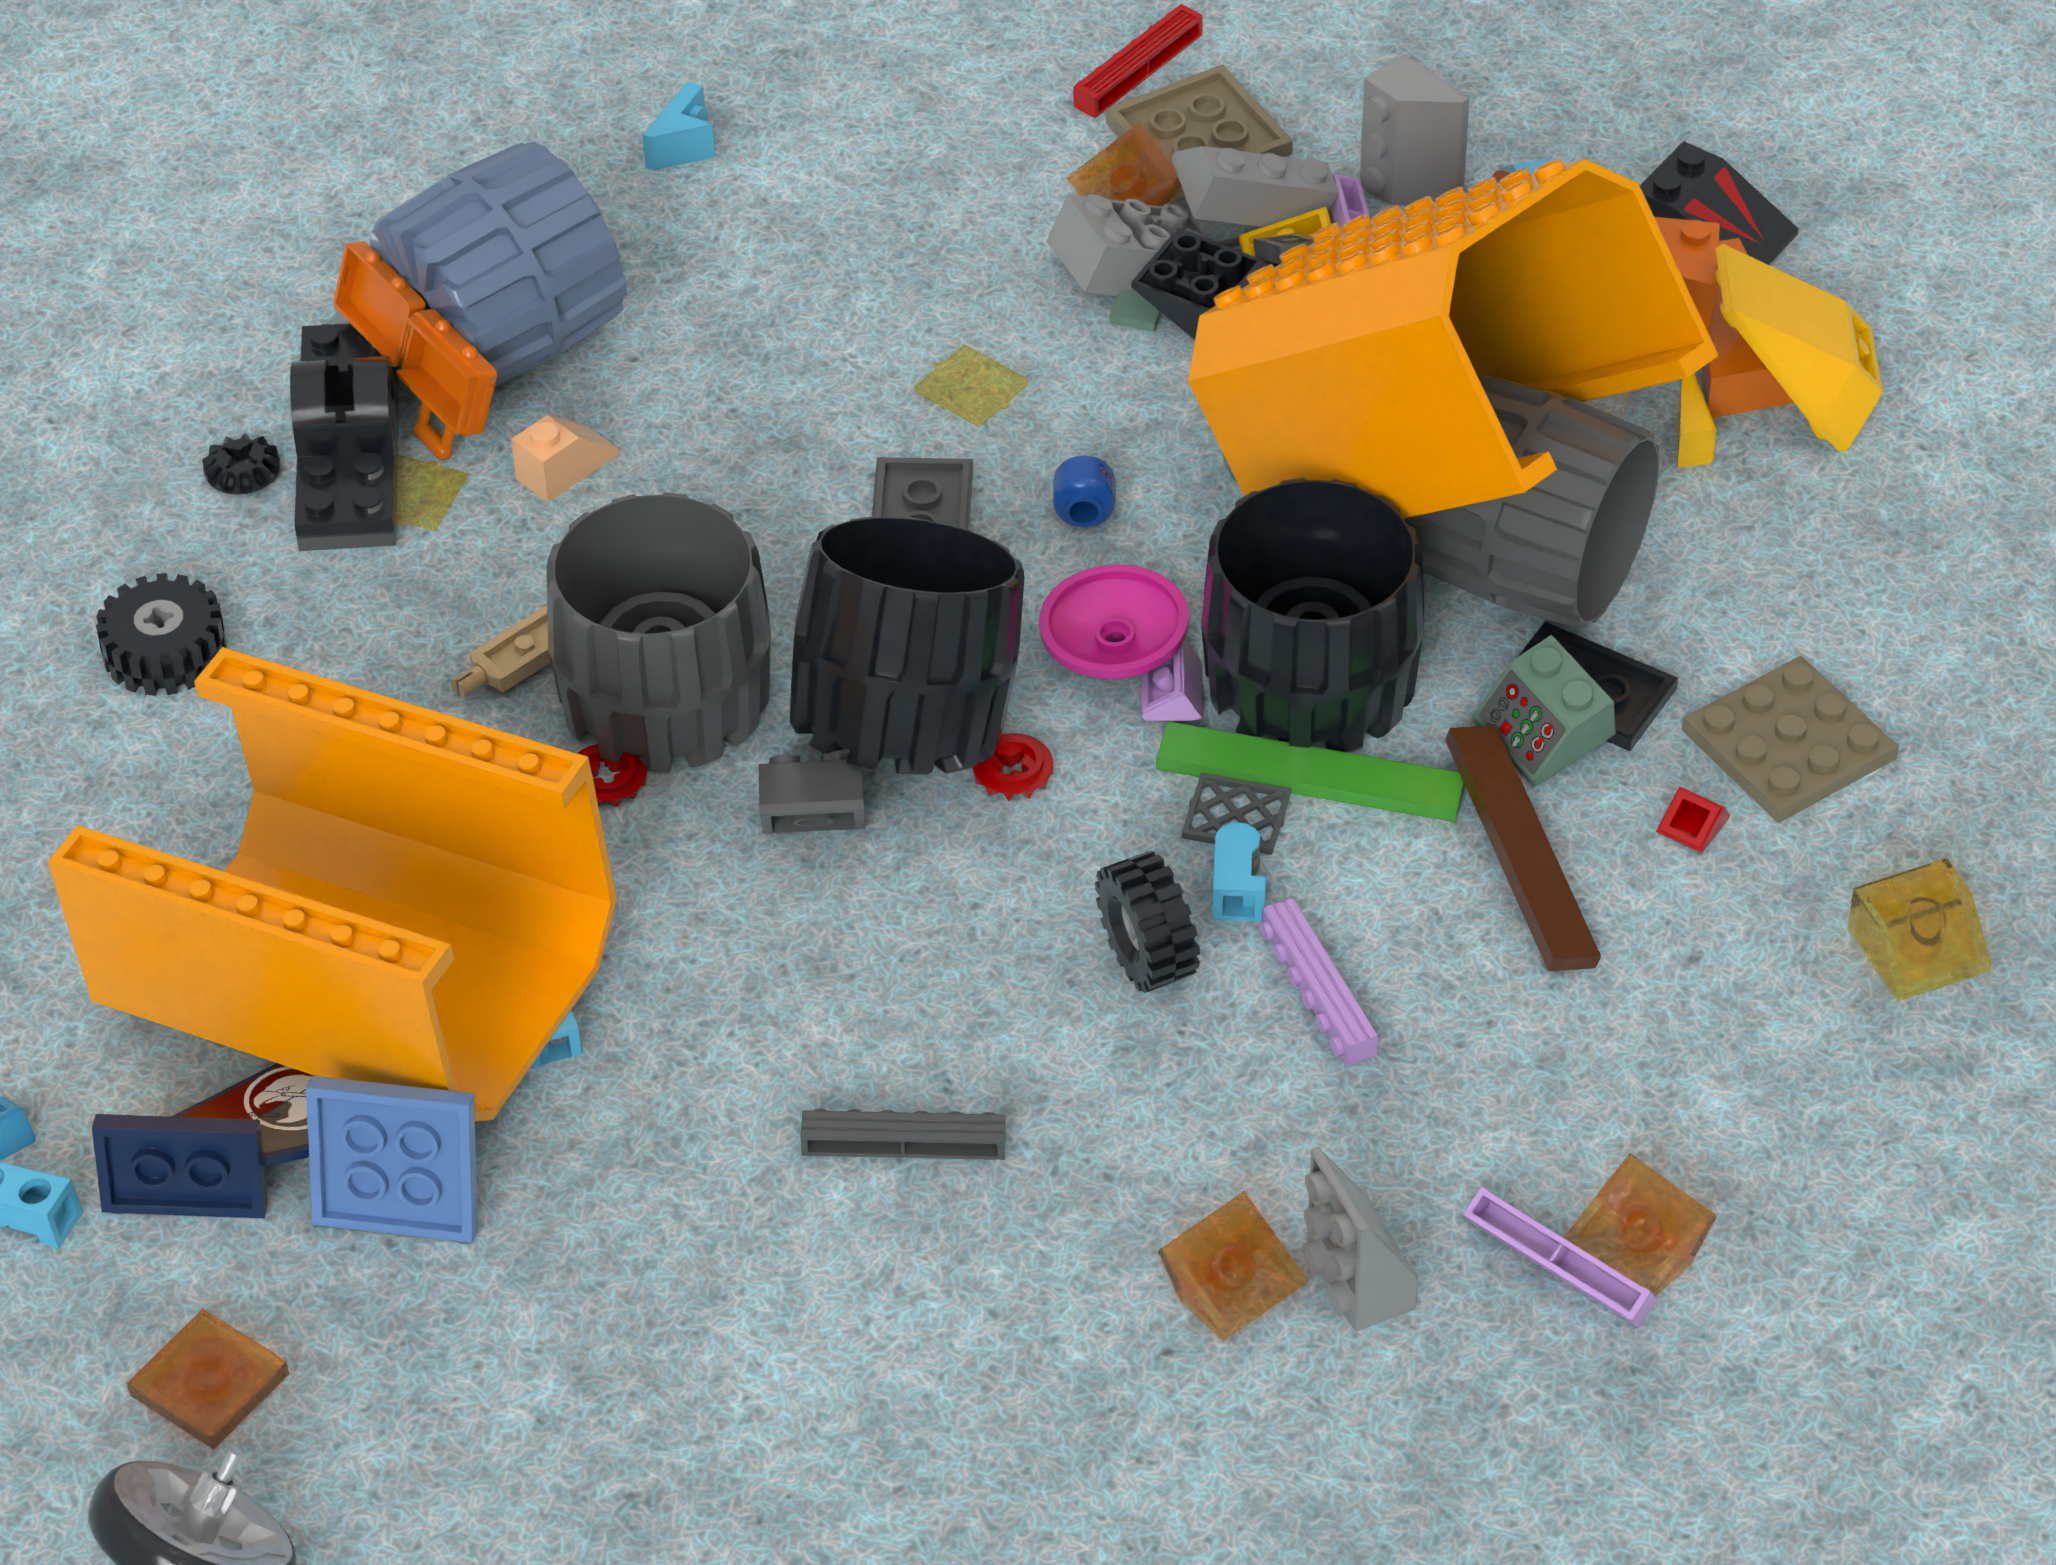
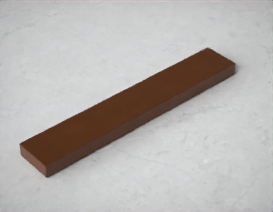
M1497 727L1450 728L1445 739L1547 970L1562 971L1596 968L1601 958L1600 952Z

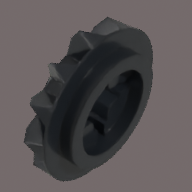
M246 432L240 439L233 440L225 436L223 445H210L209 456L202 459L206 481L216 490L228 494H248L265 488L277 477L281 466L275 445H268L264 436L251 440ZM249 458L250 462H243V460ZM236 460L239 461V463L237 465H233L232 461Z

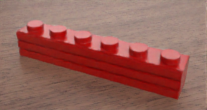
M1183 4L1168 12L1161 20L1151 25L1126 47L1115 53L1101 66L1095 68L1083 80L1076 83L1073 87L1074 107L1093 118H1097L1107 108L1115 104L1201 37L1203 15Z

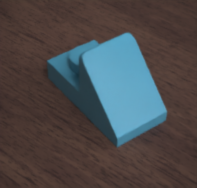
M687 81L643 133L646 168L658 170L715 156L713 126L707 122L708 109L704 103L703 86Z

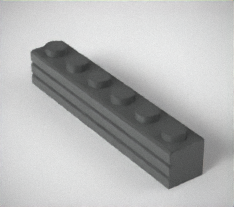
M856 1109L848 1111L803 1110L800 1134L802 1156L1005 1160L1006 1115L992 1112L963 1114L957 1111L949 1113H928L926 1111L907 1113L883 1110L881 1112H862Z

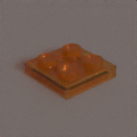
M202 1309L127 1382L131 1397L210 1448L215 1449L289 1375L286 1360Z

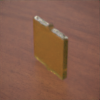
M964 344L943 363L937 362L935 370L915 386V392L980 427L997 411L1007 409L1009 401L1028 386V379Z
M397 455V526L407 524L436 531L467 480L469 473L438 466L436 461L427 463Z

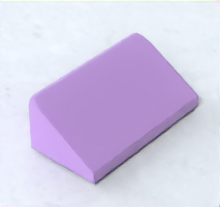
M1185 640L1180 649L1168 661L1153 670L1140 674L1141 716L1145 721H1193L1203 718L1202 665Z

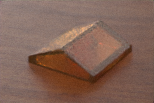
M1137 123L1066 177L1080 196L1087 197L1089 194H1097L1106 199L1117 201L1136 199L1144 204L1157 206L1169 204L1181 186L1174 166L1140 123Z
M1629 1153L1563 1238L1657 1296L1691 1266L1717 1216Z
M1245 1191L1157 1251L1180 1302L1223 1342L1309 1282Z

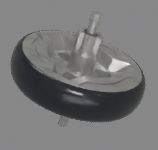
M235 1448L229 1449L219 1471L210 1469L209 1471L199 1473L181 1466L156 1461H133L121 1464L109 1471L101 1479L90 1500L88 1520L92 1535L100 1548L117 1565H296L293 1543L283 1527L261 1506L239 1492V1484L234 1481L235 1479L232 1475L243 1453Z

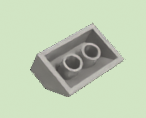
M1405 54L1364 78L1360 179L1364 188L1369 193L1378 195L1389 204L1407 206L1426 196H1431L1432 201L1436 202L1435 199L1454 188L1463 187L1464 189L1470 99Z
M1206 146L1174 151L1171 157L1194 219L1265 227L1322 207H1326L1329 213L1339 194L1327 162H1320L1316 159H1297L1282 157L1272 153L1259 154L1237 151L1233 148L1221 149Z

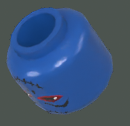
M1086 455L1071 457L1062 462L1055 471L1053 479L1052 502L1056 514L1064 522L1077 527L1097 526L1106 521L1113 513L1116 502V479L1113 469L1105 461Z

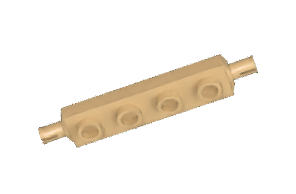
M547 605L470 652L472 668L451 680L456 694H460V697L464 698L483 684H489L503 693L551 663L548 651Z

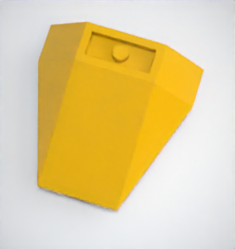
M1725 244L1715 248L1718 265L1715 276L1721 287L1723 302L1720 304V310L1724 319L1732 328L1738 330L1809 421V425L1817 438L1821 441L1827 440L1839 452L1846 451L1850 448L1883 394L1872 327L1845 300Z

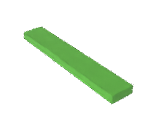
M1169 721L1167 722L1156 757V770L1200 777L1201 772L1291 788L1292 794L1456 822L1465 790L1463 779L1460 773L1456 771L1313 746L1310 748L1290 746L1289 742Z

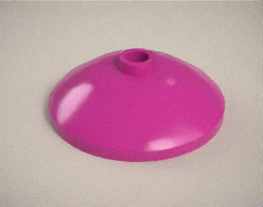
M1132 565L1098 566L1068 577L1049 593L1043 602L1039 615L1040 637L1050 656L1073 672L1100 679L1129 678L1157 668L1168 661L1180 649L1189 629L1188 606L1178 587L1157 572Z

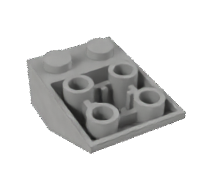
M1067 194L1047 238V242L1085 293L1118 296L1119 292L1132 289L1131 282L1178 228L1204 238L1206 237L1191 222L1189 214L1183 208L1174 204L1157 206L1144 204L1136 199L1117 201L1106 199L1097 194H1089L1087 197Z
M1319 1147L1311 1149L1310 1174L1305 1176V1184L1309 1194V1208L1304 1210V1220L1308 1233L1307 1242L1302 1245V1251L1311 1273L1314 1275L1320 1273L1325 1280L1328 1299L1334 1312L1339 1316L1345 1314L1353 1329L1357 1332L1415 1310L1418 1277L1372 1202Z

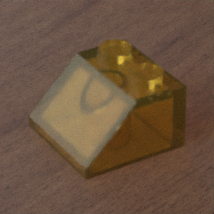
M1948 858L1853 888L1847 928L1897 1002L1991 971L1992 965L1973 894Z

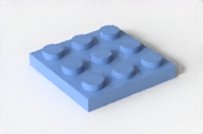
M312 1076L306 1087L312 1225L473 1243L478 1230L474 1093Z

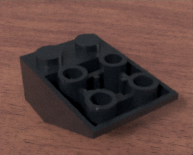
M1178 228L1133 279L1131 288L1195 340L1199 316L1216 306L1213 299L1215 296L1240 285L1241 289L1249 284L1246 278L1249 274L1273 263Z

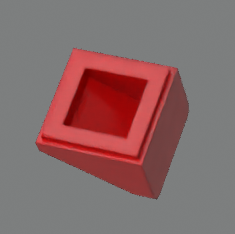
M1679 786L1656 832L1699 853H1703L1726 824L1730 814L1724 806Z

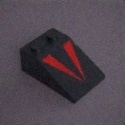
M1685 141L1640 185L1653 216L1720 223L1719 241L1739 238L1748 256L1768 265L1798 235L1799 228L1723 158Z

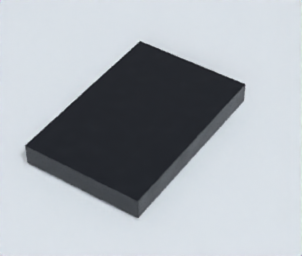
M1544 622L1519 656L1552 635L1614 701L1616 734L1606 741L1631 751L1676 691L1678 677L1548 622Z

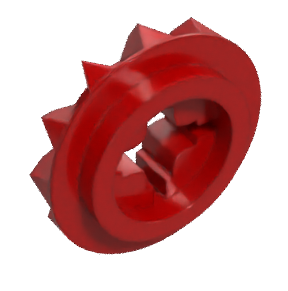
M1020 733L1002 734L999 747L992 757L984 762H977L972 767L975 784L984 785L989 796L996 793H1004L1007 800L1010 801L1014 794H1022L1030 799L1036 788L1046 789L1050 775H1053L1052 754L1045 744L1032 736ZM1021 763V772L1012 770L1009 774H1004V766L1012 768L1016 764Z
M598 744L591 745L577 752V754L589 757L592 777L599 775L600 762H604L605 767H608L610 772H620L614 775V781L610 783H604L602 778H593L598 806L601 802H611L615 807H618L621 799L626 797L635 799L638 789L646 785L647 768L646 765L639 761L638 755L624 752L619 762L614 763L605 758H600Z

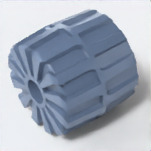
M535 142L515 144L446 176L378 219L370 235V247L377 251L381 258L401 277L405 278L406 282L424 299L426 304L425 310L435 309L444 319L451 323V326L472 346L476 347L478 352L496 369L497 379L495 387L548 362L614 319L623 310V298L627 295L626 278L623 274L620 254L614 238L611 236L593 198L576 178L574 172L561 159L549 152L545 146Z

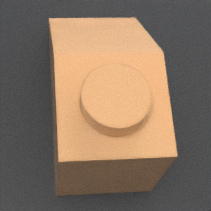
M550 415L544 416L511 439L516 480L546 502H550L619 455V448L587 425Z

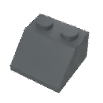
M846 752L822 754L821 761L800 762V756L777 755L769 758V764H759V810L763 834L865 829L862 767L848 764L849 753Z

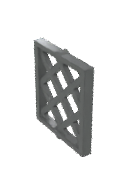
M1201 772L1193 799L1189 801V812L1182 830V838L1215 844L1216 834L1208 833L1207 831L1215 829L1217 832L1223 824L1234 819L1251 825L1243 815L1257 809L1265 819L1251 826L1257 831L1270 825L1272 826L1273 831L1270 839L1264 841L1260 836V853L1272 855L1280 828L1284 826V815L1291 796V788ZM1219 785L1234 789L1224 793ZM1210 787L1216 794V797L1202 802L1200 797L1203 789ZM1254 792L1268 795L1259 799ZM1244 793L1252 803L1237 809L1230 799ZM1279 799L1281 802L1279 812L1272 815L1265 805ZM1223 803L1230 812L1215 818L1209 808ZM1201 812L1208 822L1194 828L1191 825L1194 815Z

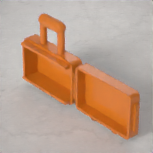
M365 241L346 244L333 300L334 307L382 356H390L393 367L402 366V369L395 371V375L421 400L413 432L438 459L447 460L453 454L452 446L455 435L461 434L463 437L484 432L497 379L496 369L478 352L476 347L472 346L451 326V323L444 319L435 309L425 310L426 304L424 299L406 282L405 278L401 277L381 258L377 251H374ZM431 411L445 424L443 436L429 423Z

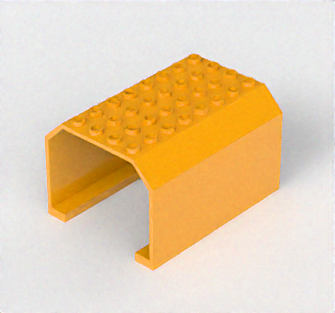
M1557 158L1539 166L1533 171V174H1530L1528 168H1523L1505 176L1500 180V183H1497L1495 177L1483 180L1470 187L1467 193L1464 192L1463 187L1454 188L1435 199L1436 202L1432 201L1431 196H1426L1407 205L1403 209L1404 211L1401 210L1399 205H1395L1373 216V220L1370 219L1368 214H1364L1345 223L1342 229H1340L1338 223L1330 224L1311 235L1314 242L1309 246H1306L1305 243L1300 244L1282 253L1279 256L1282 263L1275 268L1271 264L1249 274L1246 277L1249 284L1241 289L1240 285L1215 296L1213 299L1216 306L1199 316L1188 383L1243 495L1245 496L1252 491L1258 492L1278 485L1283 480L1305 478V480L1332 481L1333 479L1355 483L1357 487L1374 495L1386 497L1399 507L1400 515L1404 519L1525 493L1555 472L1557 467L1549 451L1516 458L1477 375L1488 374L1585 402L1688 378L1719 355L1639 183L1587 159L1564 164L1561 158Z
M222 647L196 678L194 684L198 697L231 707L253 787L239 851L225 871L80 825L73 829L47 861L91 1001L314 1076L474 1093L475 1121L493 1120L600 968L617 895L589 757Z

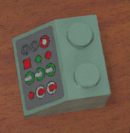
M1552 635L1509 663L1473 715V721L1477 726L1497 727L1514 766L1534 787L1542 784L1616 734L1614 701Z

